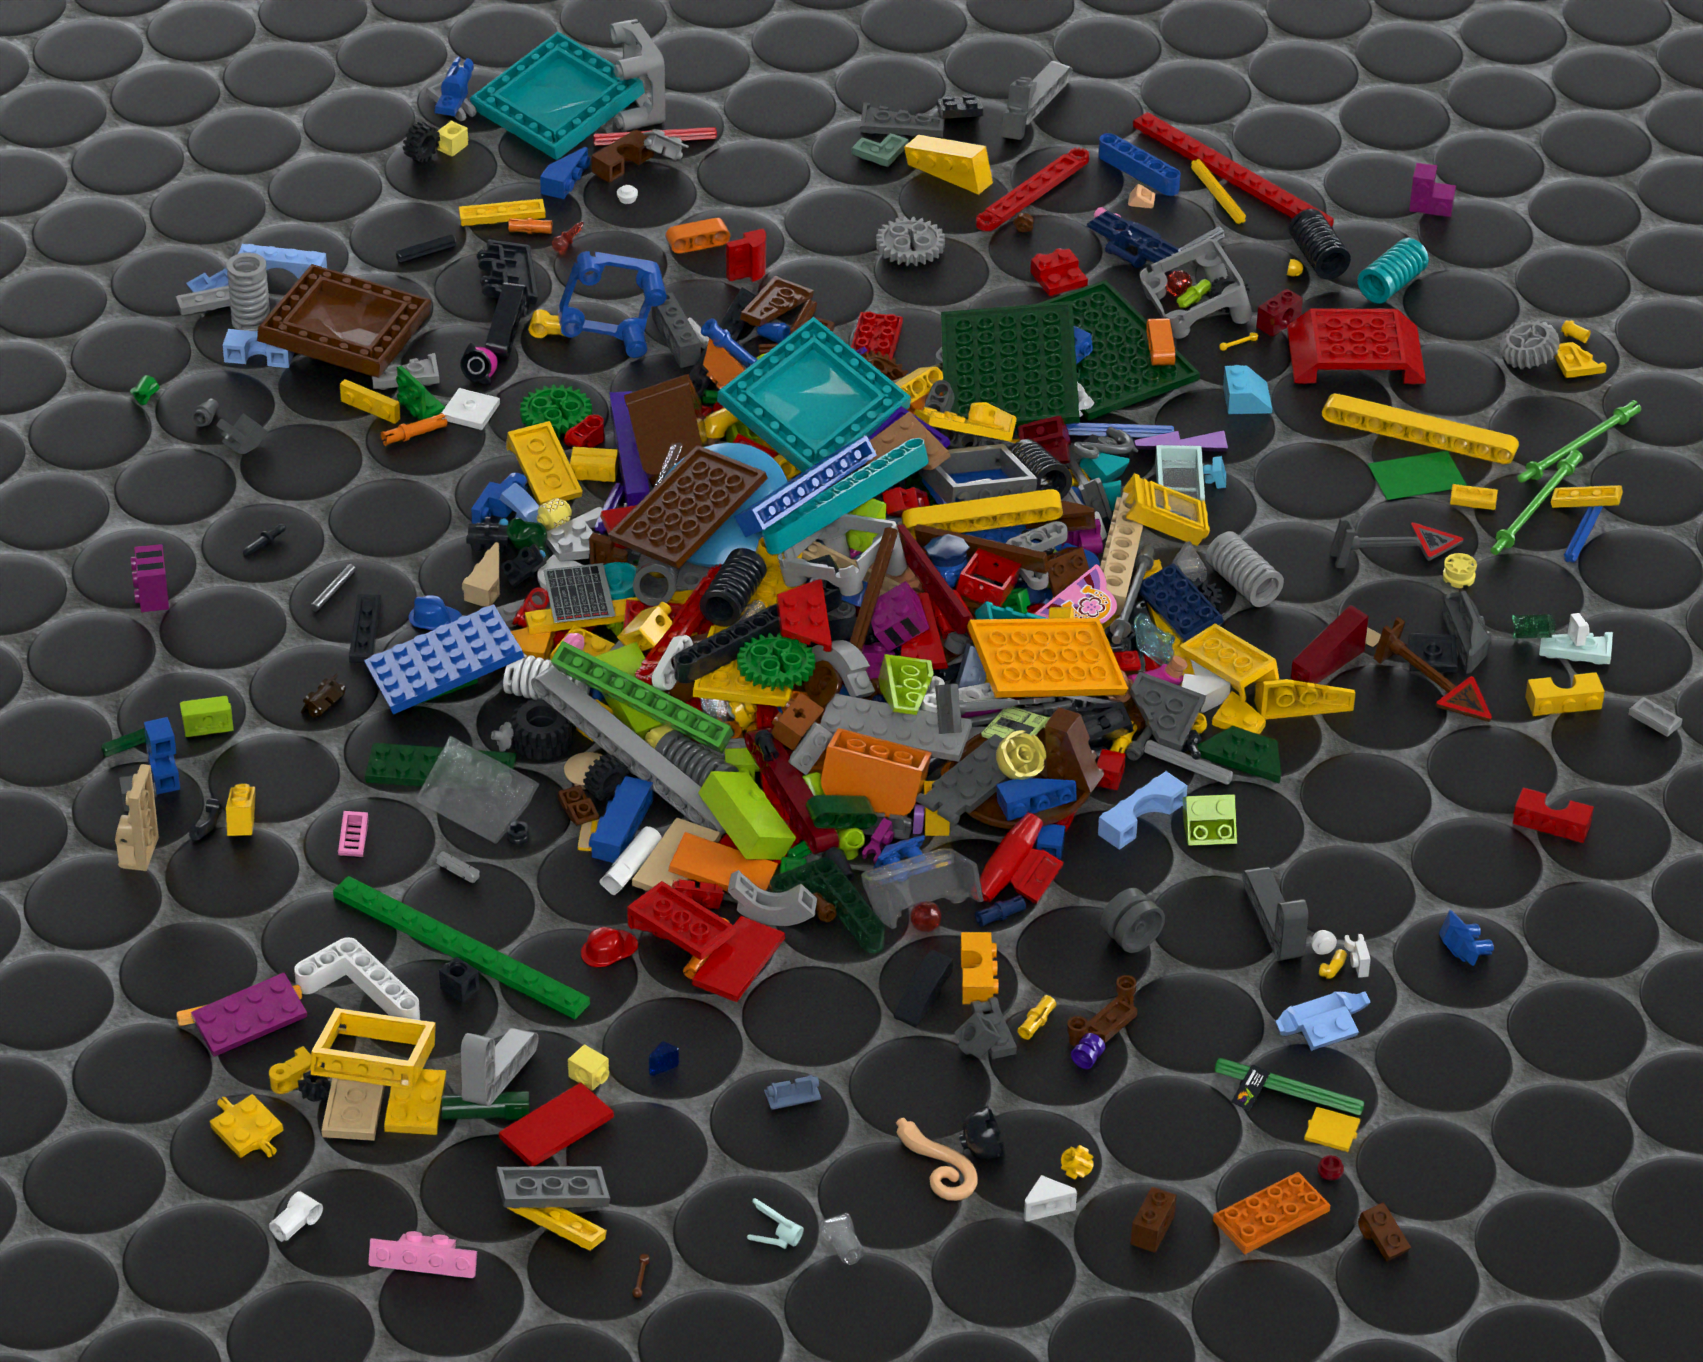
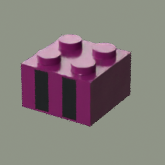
M163 545L134 547L135 556L131 557L132 571L137 570L132 572L133 586L138 588L134 590L135 603H140L141 612L169 610Z
M906 581L878 597L871 624L875 636L889 652L929 629L920 597Z

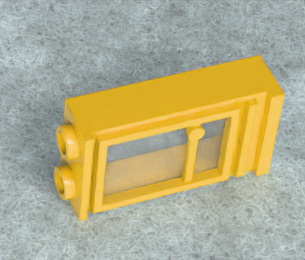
M1136 473L1133 474L1123 488V492L1129 494L1126 498V503L1131 505L1135 500V504L1126 515L1127 519L1196 546L1199 545L1202 539L1208 536L1210 527L1208 526V512L1206 511L1204 500L1200 501L1155 482H1148L1147 479H1141Z

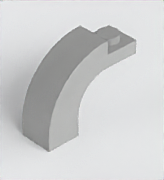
M844 640L832 641L831 652L823 651L824 646L822 645L812 647V653H815V663L821 660L828 661L840 674L851 697L862 698L870 696L875 692L866 673V669L870 665L856 646Z
M739 870L730 876L728 892L734 899L738 900L737 911L748 919L766 925L790 926L804 922L815 915L817 898L802 884L785 892L772 893L758 888Z

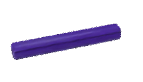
M616 483L612 487L602 511L618 508L624 495V489L620 483ZM599 516L595 524V530L599 531L600 534H604L606 528Z

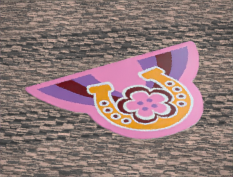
M1096 564L1039 609L1035 615L1048 618L1049 608L1073 607L1074 618H1099L1102 624L1114 615L1117 603L1112 593L1106 589L1105 575L1100 566Z

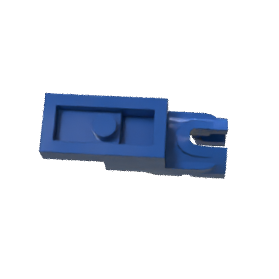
M455 58L442 82V95L435 105V113L449 116L457 114L468 94V82L474 69V63L471 59L466 58L464 67H459L461 58Z
M515 472L509 474L501 484L489 482L471 508L472 524L485 523V517H490L491 515L506 518L513 509L499 500L501 493L515 482L527 491L528 487L525 486L528 482L527 478L523 474Z

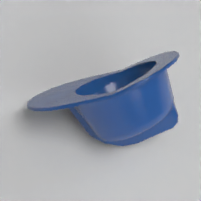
M427 595L416 597L414 609L410 612L408 618L413 626L433 631L441 625H447L462 617V614L451 607L445 606L440 597Z

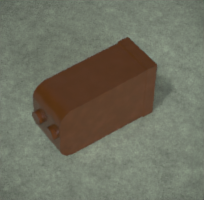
M688 374L624 395L641 465L653 489L664 479L670 469L686 457L697 445L701 447L709 446L701 400Z

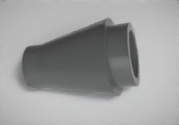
M208 399L206 402L195 407L191 415L193 423L200 427L208 426L219 407L218 402L214 399Z

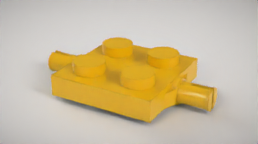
M253 1094L235 1105H232L225 1096L222 1097V1100L221 1098L218 1100L217 1105L224 1112L209 1121L210 1126L240 1158L258 1149H262L268 1157L276 1154L277 1149L273 1147L270 1141L274 1136L284 1131L283 1125Z

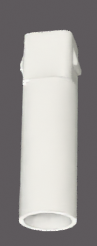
M644 827L600 879V884L612 895L617 894L637 873L662 838L660 833L652 827Z

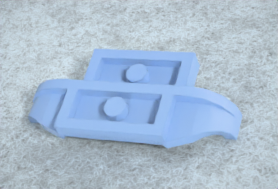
M1335 991L1330 995L1288 1007L1275 1020V1024L1282 1036L1302 1031L1312 1051L1357 1036L1359 1031L1351 1015L1365 1008L1370 1003V1000L1365 991L1359 994Z

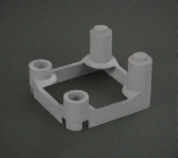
M637 19L613 23L609 26L613 43L623 42V59L618 60L614 66L616 77L624 81L647 75L651 80L652 103L644 93L635 100L638 108L618 112V116L615 117L616 126L622 132L665 122L664 59L640 23H635L638 22ZM636 41L642 49L639 56H636Z
M1214 239L1199 242L1152 264V271L1149 273L1147 268L1140 272L1146 298L1153 302L1162 319H1170L1173 338L1180 339L1187 336L1191 330L1190 326L1197 319L1223 307H1229L1232 320L1238 324L1248 322L1253 316L1243 279L1220 244ZM1194 259L1199 265L1203 266L1206 278L1211 284L1215 279L1219 280L1222 276L1226 279L1228 276L1226 268L1234 278L1235 283L1224 288L1221 295L1192 307L1189 311L1175 310L1165 314L1163 306L1159 301L1166 295L1167 277L1164 273Z
M842 515V517L784 551L785 559H783L781 553L778 555L784 584L788 587L799 586L806 582L807 577L829 581L839 587L840 593L844 596L860 593L863 590L862 580L868 568L875 562L884 529L887 527L897 529L896 523L891 520L858 515ZM853 529L878 534L873 539L872 545L856 561L858 568L851 565L847 568L838 569L839 572L835 573L834 567L810 563L805 559L797 558L816 539L823 540L824 545L851 559L845 535L846 532ZM899 532L886 574L891 576H899L907 568Z

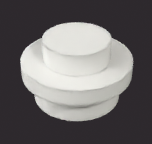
M624 185L617 190V197L624 204L635 202L638 196V190L631 185Z
M1326 930L1316 932L1312 938L1313 950L1321 955L1333 951L1337 944L1334 934Z

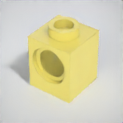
M450 121L438 130L440 141L437 142L439 146L436 147V150L453 157L468 146V129Z
M584 1044L568 1059V1077L578 1083L581 1082L593 1091L608 1079L609 1060L604 1055Z

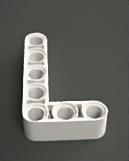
M342 938L300 961L294 968L296 985L300 986L302 994H312L347 975L389 1016L420 1020L419 999L354 938Z

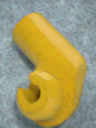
M1342 949L1337 950L1330 965L1326 963L1320 965L1319 975L1326 977V979L1333 978L1344 965L1347 953Z

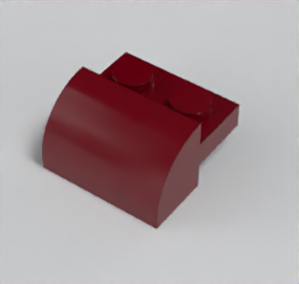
M1061 415L1018 426L1020 440H1034L1060 463H1071L1069 453L1070 437Z

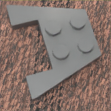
M597 507L563 525L547 531L546 544L559 561L589 558V537L593 532L590 528L595 527L602 511L601 507ZM623 548L628 554H632L631 549Z

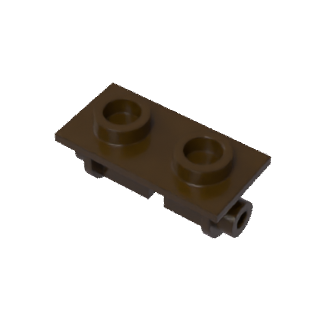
M337 673L330 679L325 678L315 693L311 691L303 699L305 704L301 710L302 714L308 709L312 717H320L331 707L328 701L334 704L345 695L346 687L335 681L338 676Z

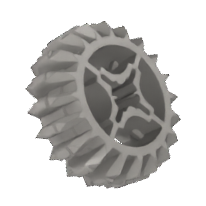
M1529 320L1528 323L1521 322V325L1518 326L1513 325V329H1508L1506 334L1502 335V340L1500 341L1501 354L1507 364H1512L1513 368L1519 366L1520 369L1524 367L1530 369L1533 366L1539 367L1540 364H1547V360H1553V356L1558 354L1557 350L1560 345L1556 329L1552 325H1548L1547 322L1540 323L1539 320L1536 322Z

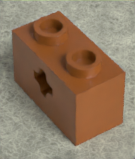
M802 693L795 700L790 698L783 708L785 712H779L771 723L774 725L771 731L773 737L792 751L798 746L814 722L817 723L824 711L821 706Z

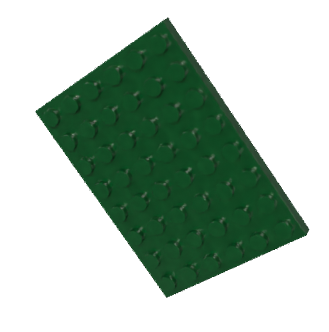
M1106 280L1038 303L1072 301L1074 326L1091 334L1093 351L1076 365L1077 381L1083 386L1086 394L1094 401V405L1091 408L1080 410L1087 420L1200 380V373L1176 349L1175 365L1152 366L1147 339V320Z
M1072 301L941 312L943 380L950 384L955 396L950 412L957 413L958 416L968 419L972 403L987 402L1015 416V428L1059 415L1062 416L1065 424L1080 423Z

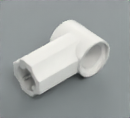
M296 1192L290 1198L287 1208L269 1224L270 1231L281 1242L287 1241L306 1223L309 1225L314 1224L320 1218L323 1206L303 1192Z

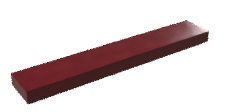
M904 524L897 525L907 565L958 635L966 633L971 615Z

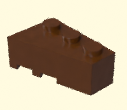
M1058 707L1045 724L1047 778L1075 780L1077 789L1091 793L1104 776L1103 770L1098 769L1095 759L1097 755L1089 746L1088 740L1090 737L1081 714Z

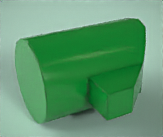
M145 375L142 376L135 388H131L130 393L140 405H145L152 394L159 390L160 386L153 377Z

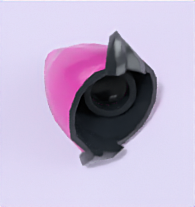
M470 342L462 356L460 367L468 380L491 385L490 378L497 369L498 361L492 351L485 347H475Z

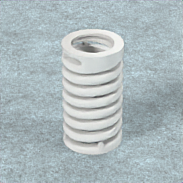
M524 654L525 658L506 666L503 680L504 691L508 694L514 693L516 696L523 695L525 698L537 700V698L541 697L533 690L531 680L547 668L554 666L551 660L547 659L544 661L543 658L538 657L536 659L535 656L530 655L527 657ZM514 670L512 680H510L511 671ZM564 674L589 695L590 686Z

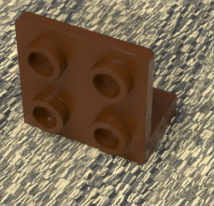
M1066 547L1047 555L1049 564L1048 578L1053 597H1056L1090 570L1083 547Z

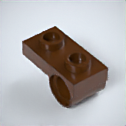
M1384 1202L1360 1214L1358 1226L1362 1235L1368 1240H1374L1386 1262L1410 1250V1244Z

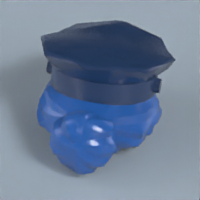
M946 534L932 538L924 546V549L928 553V558L952 589L956 585L960 573L968 563L966 560L967 554L965 553L970 547L963 538Z

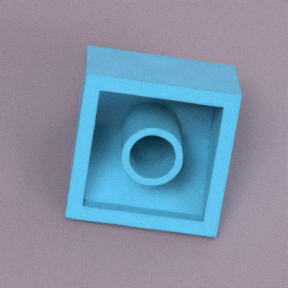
M1247 365L1225 366L1223 389L1228 414L1272 413L1267 382Z

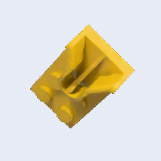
M987 402L972 403L968 419L958 416L954 412L944 411V413H941L929 407H924L923 410L915 409L914 412L915 416L933 427L1010 442L1012 441L1016 424L1015 416Z
M550 421L508 432L506 449L515 454L539 506L554 498L567 501L582 497L583 491Z
M1213 624L1179 646L1181 654L1231 683V686L1239 692L1241 702L1246 701L1244 687L1252 682L1260 683L1279 680L1275 658L1217 624Z

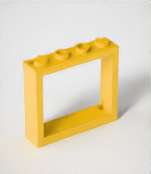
M335 1008L311 1051V1075L413 1089L435 1045L436 1022ZM340 1024H345L346 1029L339 1028ZM338 1034L416 1045L408 1061L330 1049ZM323 1062H325V1068L320 1067ZM402 1074L408 1075L409 1080L402 1079Z

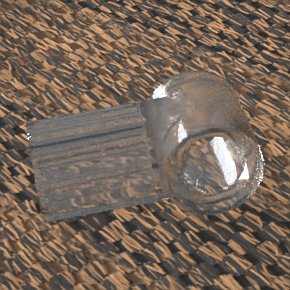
M848 1213L827 1218L820 1222L825 1241L833 1244L843 1263L852 1265L864 1256V1249L854 1233L853 1222Z

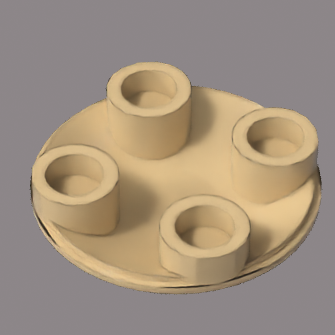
M584 752L572 756L565 763V776L574 783V786L581 785L582 789L585 790V783L583 782V779L587 778L585 772H589L590 769L588 767L590 765L593 766L595 764L593 761L595 759L600 760L602 755Z

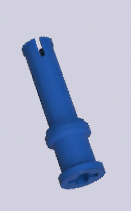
M709 319L702 326L701 334L703 336H708L716 347H723L746 368L758 360L733 340L727 329L723 330L717 325L715 319Z

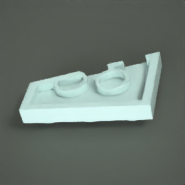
M1605 632L1602 637H1593V633H1589L1583 646H1576L1568 634L1541 635L1539 655L1547 658L1587 661L1599 665L1610 664L1613 632Z

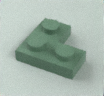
M890 133L881 143H877L862 137L852 147V155L888 167L905 150L904 146L908 144V139Z

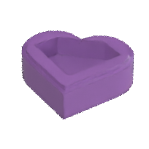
M915 804L912 834H921L923 831L925 806L921 804Z

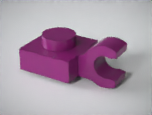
M883 818L872 835L871 842L863 849L862 855L864 859L867 858L868 854L875 853L876 856L873 859L875 864L883 847L891 843L894 837L891 821Z

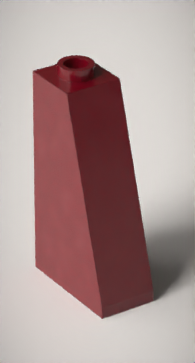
M1352 605L1347 607L1292 661L1291 679L1318 684L1365 651L1369 616Z

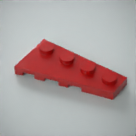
M928 592L916 593L920 597L929 629L902 644L901 656L931 660L933 670L946 669L948 664Z

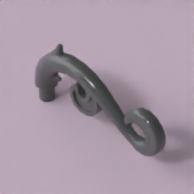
M1109 427L1106 431V434L1112 438L1100 436L1097 443L1075 442L1072 448L1076 454L1089 459L1098 458L1099 452L1116 455L1127 454L1131 451L1138 452L1129 434L1121 429L1116 430L1112 427Z

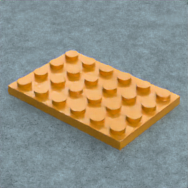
M1099 618L970 620L967 625L995 698L1125 695L1128 690Z

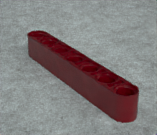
M767 726L745 732L744 740L749 753L813 854H819L831 847H839V837L834 828H817L814 826L805 806L806 802L814 795L798 769L789 763L790 757L780 741L773 738V743L779 753L777 759L771 754L773 761L768 762L764 760L760 747L754 741L755 735L758 731L764 729L771 732L772 728Z

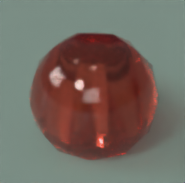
M1176 270L1167 276L1166 288L1172 296L1180 297L1192 286L1191 276L1185 271Z
M922 901L913 907L910 913V921L918 931L931 932L941 922V911L935 903Z

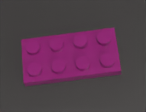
M281 973L191 1012V1017L211 1054L215 1057L307 1017V1011L286 974Z

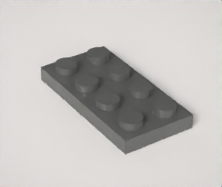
M601 1166L496 1168L495 1176L504 1208L609 1207L610 1196Z

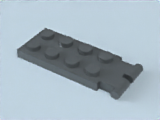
M994 734L932 783V789L925 795L920 793L916 801L933 812L938 809L937 814L956 825L960 820V815L965 811L971 813L997 792L996 784L1012 780L1001 772L996 762L997 748L1003 738Z

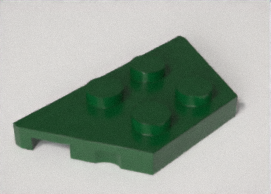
M1231 726L1197 745L1201 753L1200 758L1276 783L1281 782L1278 742L1275 739Z

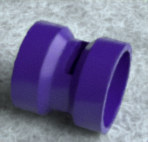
M1087 1033L1080 1040L1079 1045H1076L1072 1050L1071 1058L1077 1066L1083 1069H1090L1097 1061V1058L1105 1051V1044L1099 1036Z

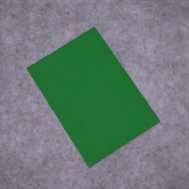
M1448 451L1368 463L1387 500L1451 490L1453 484L1467 486Z

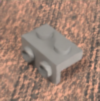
M814 722L791 754L789 763L807 775L834 735L820 724Z

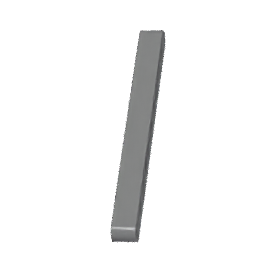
M549 667L531 680L532 688L537 695L610 755L617 757L639 779L653 782V790L690 821L721 832V836L726 833L698 794L701 787L558 669Z

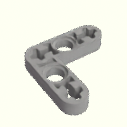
M1051 522L1013 537L1006 544L1042 552L1067 540V526L1062 522ZM1037 538L1041 539L1042 542L1032 543L1031 540ZM1020 569L1019 574L1031 589L1042 590L1048 586V571L1046 574Z

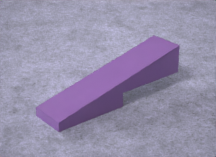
M1176 431L1134 440V445L1137 449L1156 450V445L1201 446L1202 451H1227L1228 449L1224 431L1181 440L1179 432Z

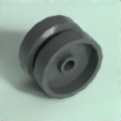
M1129 888L1117 894L1108 903L1102 913L1100 925L1103 931L1115 939L1116 943L1124 951L1134 953L1145 949L1157 938L1165 924V914L1141 890Z

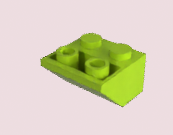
M1235 795L1182 797L1183 822L1188 845L1237 844Z

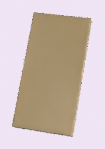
M676 818L632 879V886L649 891L661 881L671 887L673 880L691 881L692 879L668 872L669 865L684 832L716 843L721 839V832Z

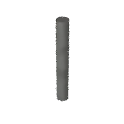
M349 564L310 605V608L317 612L356 571L355 566Z

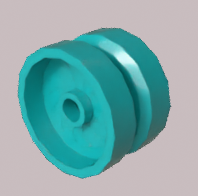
M624 562L605 564L604 569L611 599L619 600L636 597L633 581L637 568Z

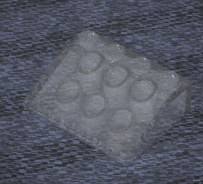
M450 736L415 801L497 844L507 832L508 824L516 821L529 805L539 783Z

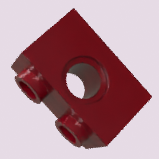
M1286 288L1258 306L1256 328L1272 337L1283 331L1290 323L1301 316L1303 298Z

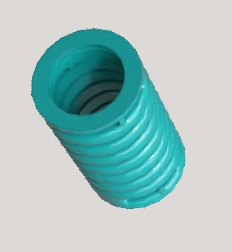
M1403 238L1360 272L1358 286L1362 294L1371 302H1386L1427 268L1429 257L1426 249L1413 238Z

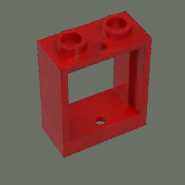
M978 548L960 573L956 590L964 597L980 603L988 601L993 603L994 606L1001 607L1017 584L1022 564ZM978 574L1004 585L1000 587L978 579L974 575Z

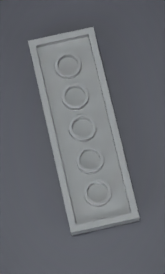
M835 694L827 704L820 725L833 735L838 728L929 751L932 752L931 757L959 762L972 727V719L961 718V733L939 734L938 716L935 712L919 710L917 715L893 712L888 703Z

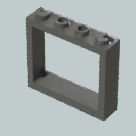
M1004 444L949 449L951 457L935 469L923 470L921 468L918 470V474L946 503H955L956 497L961 499L960 502L1034 492L1037 487V477ZM1001 469L1009 478L957 484L948 474Z

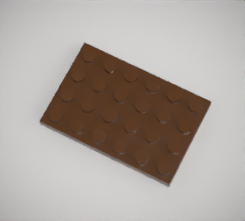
M697 445L608 534L612 542L679 569L768 479L766 472Z

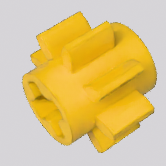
M1079 1145L1077 1149L1070 1147L1063 1153L1061 1169L1066 1171L1067 1176L1076 1179L1077 1176L1084 1178V1176L1091 1172L1093 1156L1088 1153V1149Z

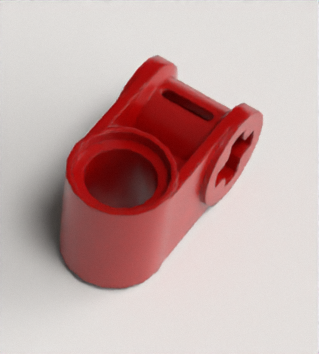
M595 414L587 416L567 431L564 443L567 446L594 448L599 443H602L605 439L603 418Z
M540 587L532 589L518 609L511 624H518L526 628L525 612L545 610L549 603L548 592ZM533 595L541 598V605H537L532 601Z

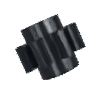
M311 1070L303 1073V1080L298 1081L299 1091H302V1098H307L312 1102L325 1099L326 1091H330L331 1081L327 1077L311 1075Z

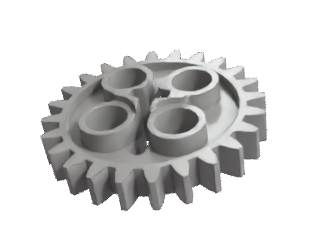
M904 217L903 221H900L898 218H895V223L888 221V225L883 224L882 229H878L876 249H879V254H883L884 259L890 257V262L897 260L898 265L902 262H905L906 266H909L910 263L917 266L918 262L925 265L926 260L933 262V257L939 258V253H943L945 234H942V229H937V224L931 225L930 220L923 222V218L917 221L915 217H912L911 220ZM908 232H910L911 235V246L913 248V251L910 247V236L908 235Z

